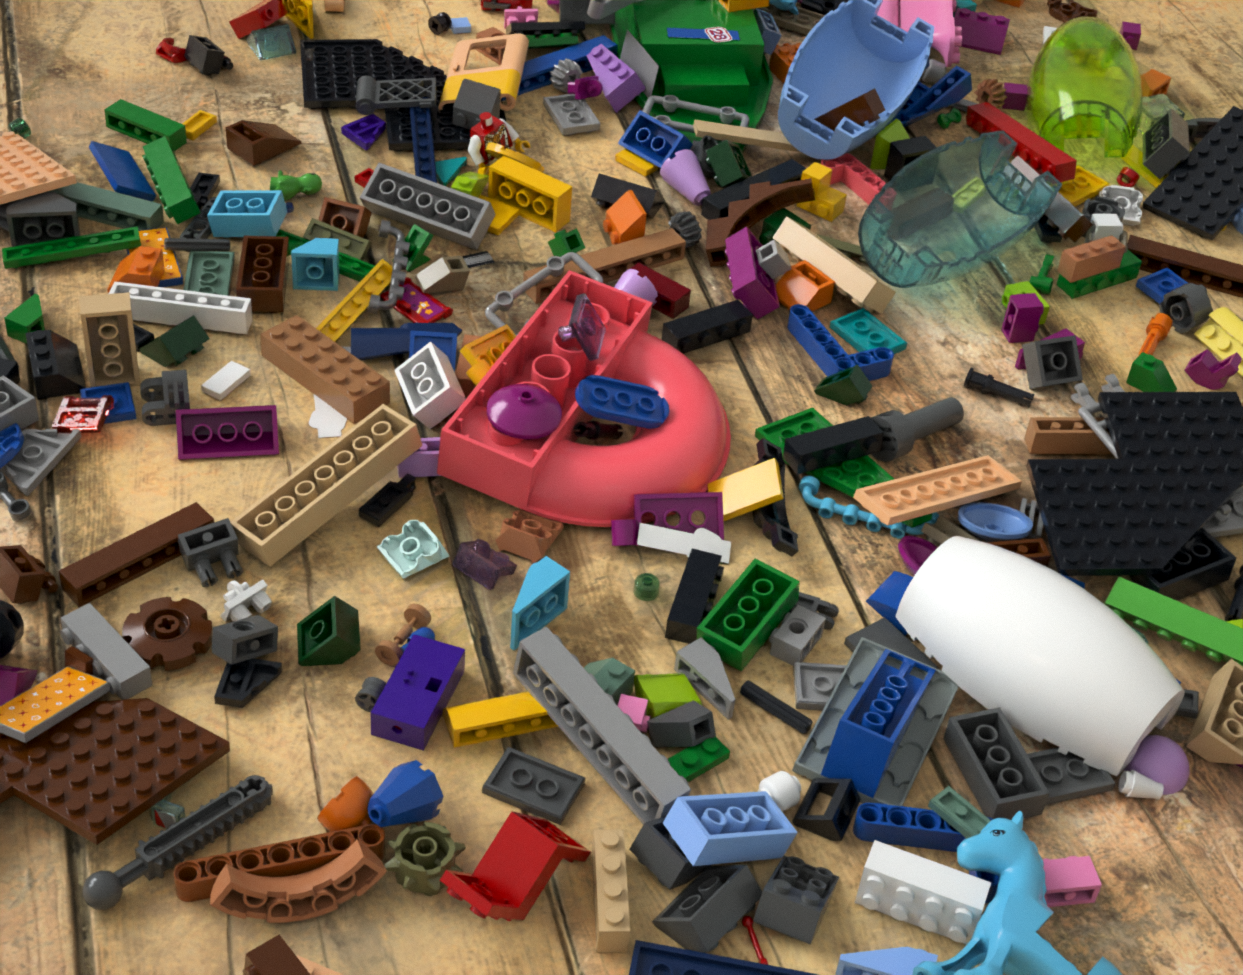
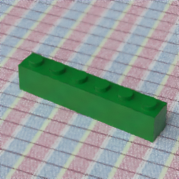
M166 136L143 146L145 155L142 157L169 219L173 217L176 223L179 224L200 214V209Z

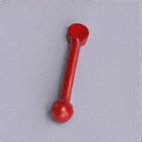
M745 916L742 919V925L748 930L759 960L758 963L768 965L752 926L754 923L753 918Z

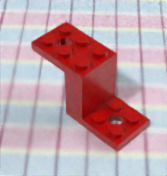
M511 811L472 874L446 870L439 881L448 887L446 890L448 894L457 900H466L471 904L470 910L483 919H486L488 916L495 920H499V918L507 921L512 919L524 920L562 859L564 858L571 863L574 860L585 862L591 851L548 820Z

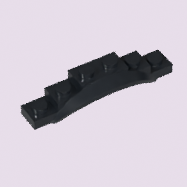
M762 438L756 444L759 460L753 466L773 458L777 460L784 499L753 510V520L758 527L762 528L763 535L772 540V546L777 551L784 552L792 557L799 551L797 544L798 535L791 530L787 519L785 506V462L782 457L781 448Z

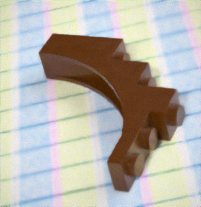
M812 179L771 185L770 181L750 184L749 199L729 202L728 217L707 220L706 253L710 267L727 264L728 257L725 253V239L745 227L750 229L766 216L782 208L797 203L814 201L815 192Z

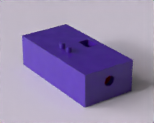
M414 634L370 713L371 735L424 751L442 716L443 708H446L465 671V649Z

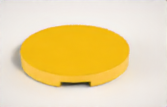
M492 142L487 144L485 151L496 159L507 156L535 170L544 172V167L541 166V163L518 151L515 152L508 148L504 149L503 145Z

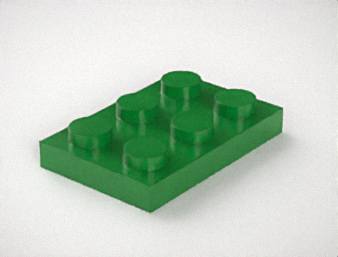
M561 33L556 35L557 37H554V34H544L536 39L535 35H527L526 37L529 40L528 49L572 46L578 44V36H572V33Z

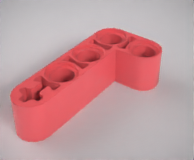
M846 153L835 159H822L821 165L833 169L830 185L842 182L875 210L884 211L888 209L892 188L857 158Z

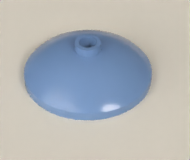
M978 502L966 504L959 509L957 515L959 522L967 531L985 542L1021 540L1028 536L1033 528L1031 519L1024 513L994 503Z

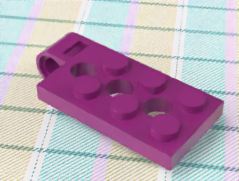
M722 492L635 494L634 519L611 520L612 546L637 545L639 525L642 523L641 517L645 512H649L654 516V526L692 534L698 528H705L718 535L721 540H724ZM671 511L676 512L679 516V523L676 526H671L666 521V516ZM694 511H700L704 515V521L701 525H695L692 522L691 515Z

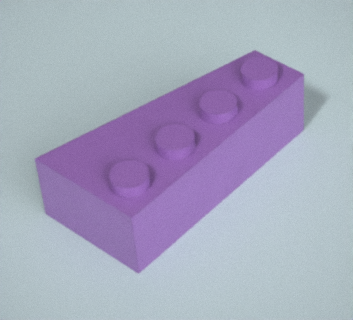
M600 44L594 47L586 55L595 75L599 76L598 81L602 84V91L616 113L646 89L636 72L604 45Z

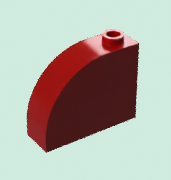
M264 0L232 19L229 23L238 39L274 23L286 15L288 10L282 0Z

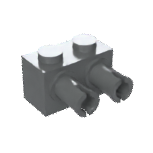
M229 518L178 534L179 551L189 572L196 569L202 587H209L208 579L211 586L218 582V578L211 566L212 563L221 561L229 579L234 578L233 572H235L236 577L243 573V569L236 555H239L238 538Z

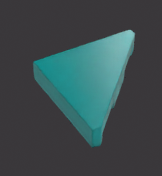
M467 157L436 161L438 182L447 187V184L460 173V169L467 165Z

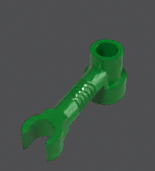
M1048 254L1045 255L1038 276H1031L1029 281L1036 290L1047 295L1050 294L1053 285V278L1047 277L1053 267L1052 262L1055 257Z

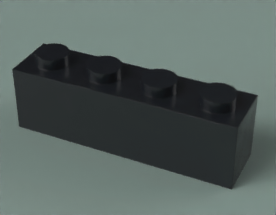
M735 300L663 323L661 340L685 354L750 332L753 314L739 300Z
M869 416L786 438L783 458L798 475L880 452L884 432Z
M691 549L667 619L665 638L688 644L697 640V627L712 610L713 602H710V600H715L719 584H716V581H722L724 567L720 566L722 555Z

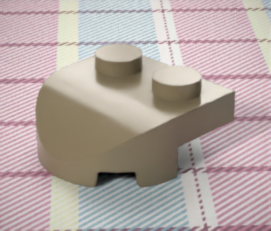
M939 516L935 524L925 523L921 532L927 535L926 539L936 546H940V544L954 536L982 541L977 539L976 536L967 531L962 525L954 524L944 516Z

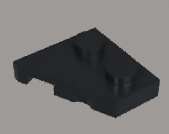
M249 659L233 665L227 662L214 696L215 704L243 708L282 673V663L260 659Z

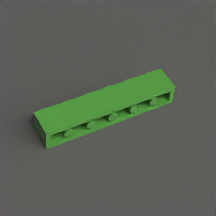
M1118 577L1105 601V605L1112 609L1120 618L1132 621V624L1141 630H1153L1157 632L1160 638L1166 641L1176 640L1189 651L1196 652V650L1206 653V657L1212 661L1220 663L1222 660L1227 663L1230 659H1233L1243 666V628L1122 577Z

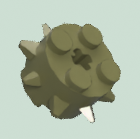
M424 822V826H418L415 823L411 824V828L410 826L406 827L396 840H388L387 842L395 850V857L384 864L387 871L395 872L397 882L403 885L404 889L424 893L427 896L436 895L440 892V889L446 886L439 881L446 870L463 872L455 864V857L466 849L465 844L454 842L449 830L440 824Z

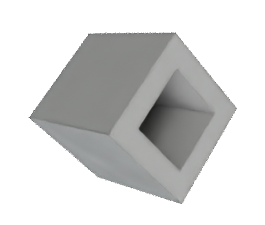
M775 240L756 250L759 265L772 279L783 275L791 269L788 254Z

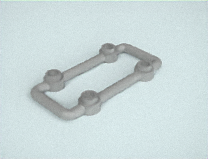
M666 95L664 97L650 96L643 108V112L649 115L653 104L656 103L663 105L664 110L667 112H674L677 108L719 116L721 122L725 124H730L735 119L741 121V127H748L750 122L748 115L736 112L732 107L725 106L720 109L681 101L674 95ZM666 115L653 117L673 129L695 133L691 124L672 121Z
M568 252L561 257L552 256L547 260V267L510 292H498L495 296V302L486 308L485 316L497 329L506 325L495 312L497 310L508 311L513 306L515 298L549 275L554 277L561 275L564 271V265L570 261L578 265L593 280L603 283V277L575 252Z

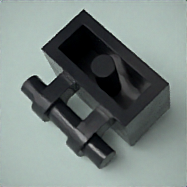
M189 35L184 57L192 66L198 68L200 73L204 75H211V73L219 74L221 67L228 70L233 68L231 59L225 56V52L207 37Z

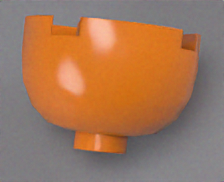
M356 776L341 789L342 792L335 799L332 798L317 817L321 825L330 832L371 824L373 821L369 817L367 808L369 800L373 796V791L363 780Z

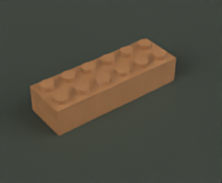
M298 315L260 334L261 354L265 359L315 394L353 424L367 417L382 404H390L389 380Z

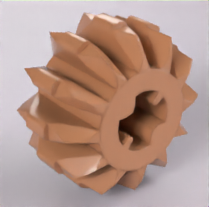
M997 79L983 80L982 83L977 85L978 90L974 92L977 95L975 100L979 101V104L988 102L998 109L1005 104L1004 100L1007 96L1004 92L1007 89H1003V83H998Z

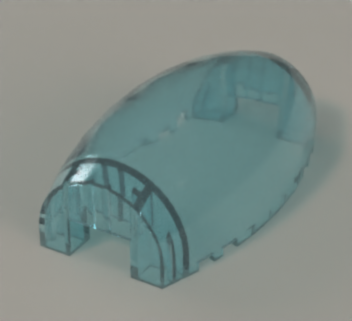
M1003 130L982 133L975 139H972L971 136L965 137L963 142L959 143L953 141L944 144L904 166L875 195L865 210L859 224L858 237L862 254L873 272L884 282L894 287L929 286L956 279L991 263L1014 247L1035 227L1046 213L1060 190L1062 183L1048 171L1036 177L1033 182L1025 177L1008 161L1018 143Z

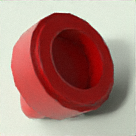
M1123 167L1117 177V182L1120 186L1132 188L1138 182L1140 176L1134 170ZM1122 178H1124L1126 181H1128V182H1130V183H1125V182H1123V181H1122Z

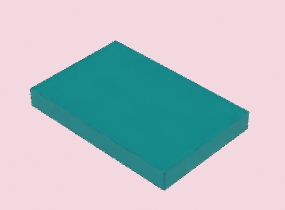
M865 308L830 322L829 328L859 352L886 347L896 354L907 347L906 341Z

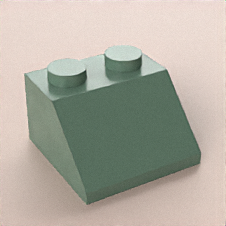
M613 657L588 663L584 667L588 673L595 677L598 685L605 693L613 697L617 706L621 694L630 695L633 692L635 670Z

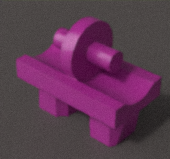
M599 76L575 79V82H568V94H575V99L599 96L603 89L601 82L598 81Z

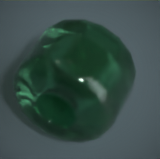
M16 118L7 126L9 132H15V134L20 135L24 139L31 134L30 127L22 118Z
M651 573L640 574L634 581L633 593L640 600H654L659 595L660 581Z

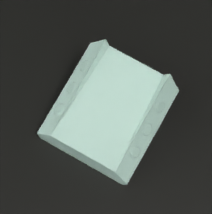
M409 520L402 527L403 533L389 535L383 539L380 545L376 546L403 579L450 557L434 533L424 522L421 523L418 520Z

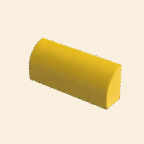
M528 691L443 708L442 713L454 748L558 727L547 714V711Z

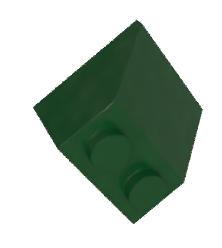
M725 140L706 150L708 156L706 161L709 167L714 169L716 174L714 179L719 187L727 188L752 177L738 144Z
M193 315L146 344L139 351L164 367L172 363L177 366L188 359L186 354L189 352L194 355L205 348L203 343L210 338Z
M333 596L297 623L298 664L301 666L343 664L349 658L355 656L361 650L358 610L340 598Z

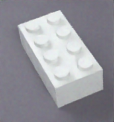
M874 840L864 866L855 903L869 910H876L892 916L896 920L916 925L923 930L943 935L955 942L967 944L972 938L980 919L991 882Z

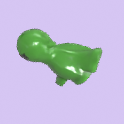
M279 170L278 177H271L270 190H282L284 201L293 198L298 192L314 195L322 187L321 178L315 173L293 177L283 175V172Z

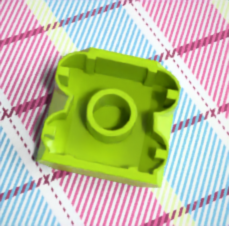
M646 674L634 676L636 697L648 700L646 715L650 716V719L693 700L702 705L701 700L685 674Z

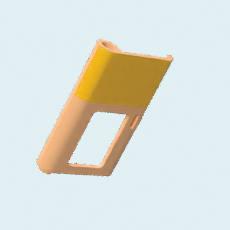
M510 34L459 41L454 49L438 109L442 110L445 104L455 103L461 83L465 78L501 89L500 109L504 111L512 110L516 105L529 47L528 38L523 34ZM506 46L500 66L465 70L470 50ZM506 97L507 105L501 103V98Z

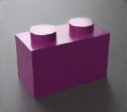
M1035 293L1010 295L1001 329L1009 343L1034 341L1035 334L1039 329L1040 317L1044 312L1043 303L1040 302Z

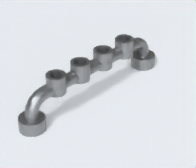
M387 220L381 221L379 237L388 238V234L396 237L395 254L392 265L389 299L387 301H380V296L371 294L368 312L377 314L378 310L393 308L397 300H402L404 287H399V285H404L406 272L401 270H406L408 257L403 255H408L410 243L405 242V236L402 231L390 226L391 221Z

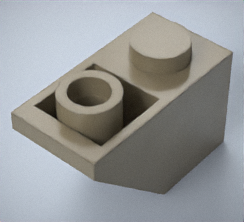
M462 256L441 257L416 274L415 278L423 293L458 291L464 289L470 270Z

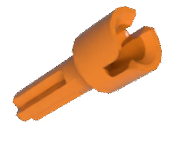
M1158 313L1155 318L1152 316L1146 328L1147 337L1138 353L1139 355L1142 352L1153 355L1159 341L1167 337L1173 325L1172 319L1167 314Z

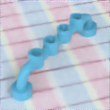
M804 476L799 484V491L802 493L804 501L808 505L819 509L818 513L821 517L828 519L833 516V513L843 516V522L848 525H855L857 520L867 522V529L873 532L880 531L881 526L891 529L890 534L897 539L903 538L905 533L910 535L924 534L921 532L924 524H935L939 517V514L935 512L932 514L930 521L913 528L902 522L887 526L880 522L879 518L873 513L861 511L856 505L849 504L843 506L836 504L832 498H824L822 500L814 497L819 490L820 482L813 476Z

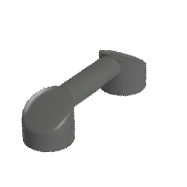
M0 471V498L8 506L12 520L19 521L28 517L32 512L28 501L25 499H14L8 492L6 478L3 472Z

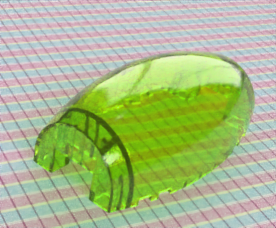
M1078 17L1060 25L1047 38L1036 56L1029 76L1026 100L1028 128L1063 152L1064 139L1104 138V158L1126 156L1128 150L1133 145V139L1137 136L1138 127L1140 128L1142 120L1143 86L1134 52L1123 35L1110 23L1096 17Z

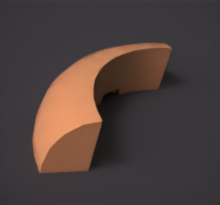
M358 839L340 856L314 870L292 876H258L243 872L226 864L213 885L210 894V904L224 913L246 919V917L266 919L268 923L302 921L337 910L339 904L351 899L355 895L357 897L361 896L376 884L387 870L377 855Z

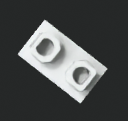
M262 579L250 588L247 582L242 584L235 580L227 584L228 593L223 595L227 602L224 604L225 612L220 615L225 622L229 619L234 622L251 617L252 614L247 609L251 605L259 614L268 610L272 601L265 592L268 586Z

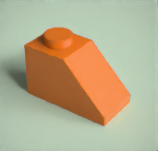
M1151 69L1140 77L1138 92L1146 106H1150L1167 93L1171 81L1170 76Z

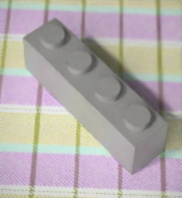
M90 603L61 617L62 630H60L63 641L67 645L71 644L93 658V674L110 683L109 692L111 694L116 693L121 700H125L152 686L150 666Z

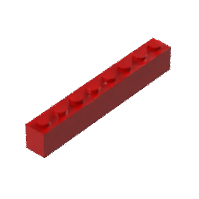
M988 102L968 106L966 124L1015 158L1017 155L1020 156L1036 172L1054 184L1075 179L1077 160Z

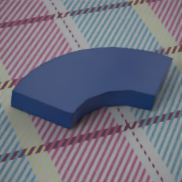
M17 423L0 431V468L10 462L23 445L24 435Z

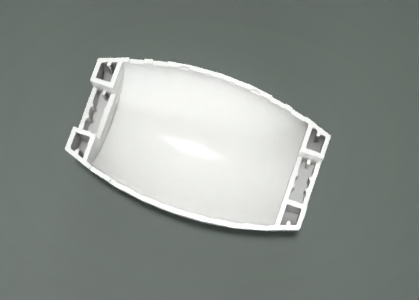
M954 536L941 544L928 557L913 577L900 601L895 616L913 641L918 639L926 648L924 653L930 659L934 657L943 665L942 671L989 710L1000 707L1009 724L1041 743L1045 739L1059 746L1058 752L1067 755L1069 751L1084 758L1083 763L1096 769L1105 770L1115 776H1118L1132 761L1141 741L1156 726L1161 730L1175 715L1184 697V689L1165 663L1143 638L1112 609L1084 588L1056 571L1023 555L985 542Z

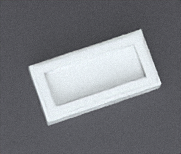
M230 361L203 383L201 390L203 393L221 401L251 376L250 369Z

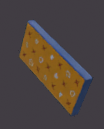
M167 227L140 230L141 246L162 248L165 271L158 287L182 285L183 277L174 250H165L164 239L170 238ZM138 247L126 249L127 254L129 255Z

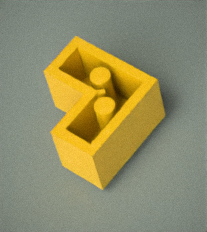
M814 162L802 172L801 180L812 179L815 200L797 203V207L832 222L844 212L847 194L829 187L833 169Z

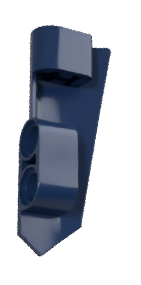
M405 323L400 328H351V354L362 361L409 353L411 330L457 333L458 337L462 333V329L454 323Z

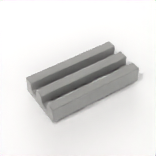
M1022 498L1019 511L1025 514V509L1030 510L1029 518L1032 523L1035 512L1039 513L1035 534L1030 533L1025 539L1040 538L1043 521L1038 505H1036L1037 501L1032 500L1030 504L1027 503V499Z

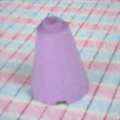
M680 150L675 153L676 156L673 159L668 158L661 166L660 175L666 183L694 205H702L703 198L711 195V191L697 156L691 150Z
M626 270L614 288L653 302L652 306H654L657 302L655 298L658 295L651 281L646 276L642 278L637 275L639 273L637 270Z

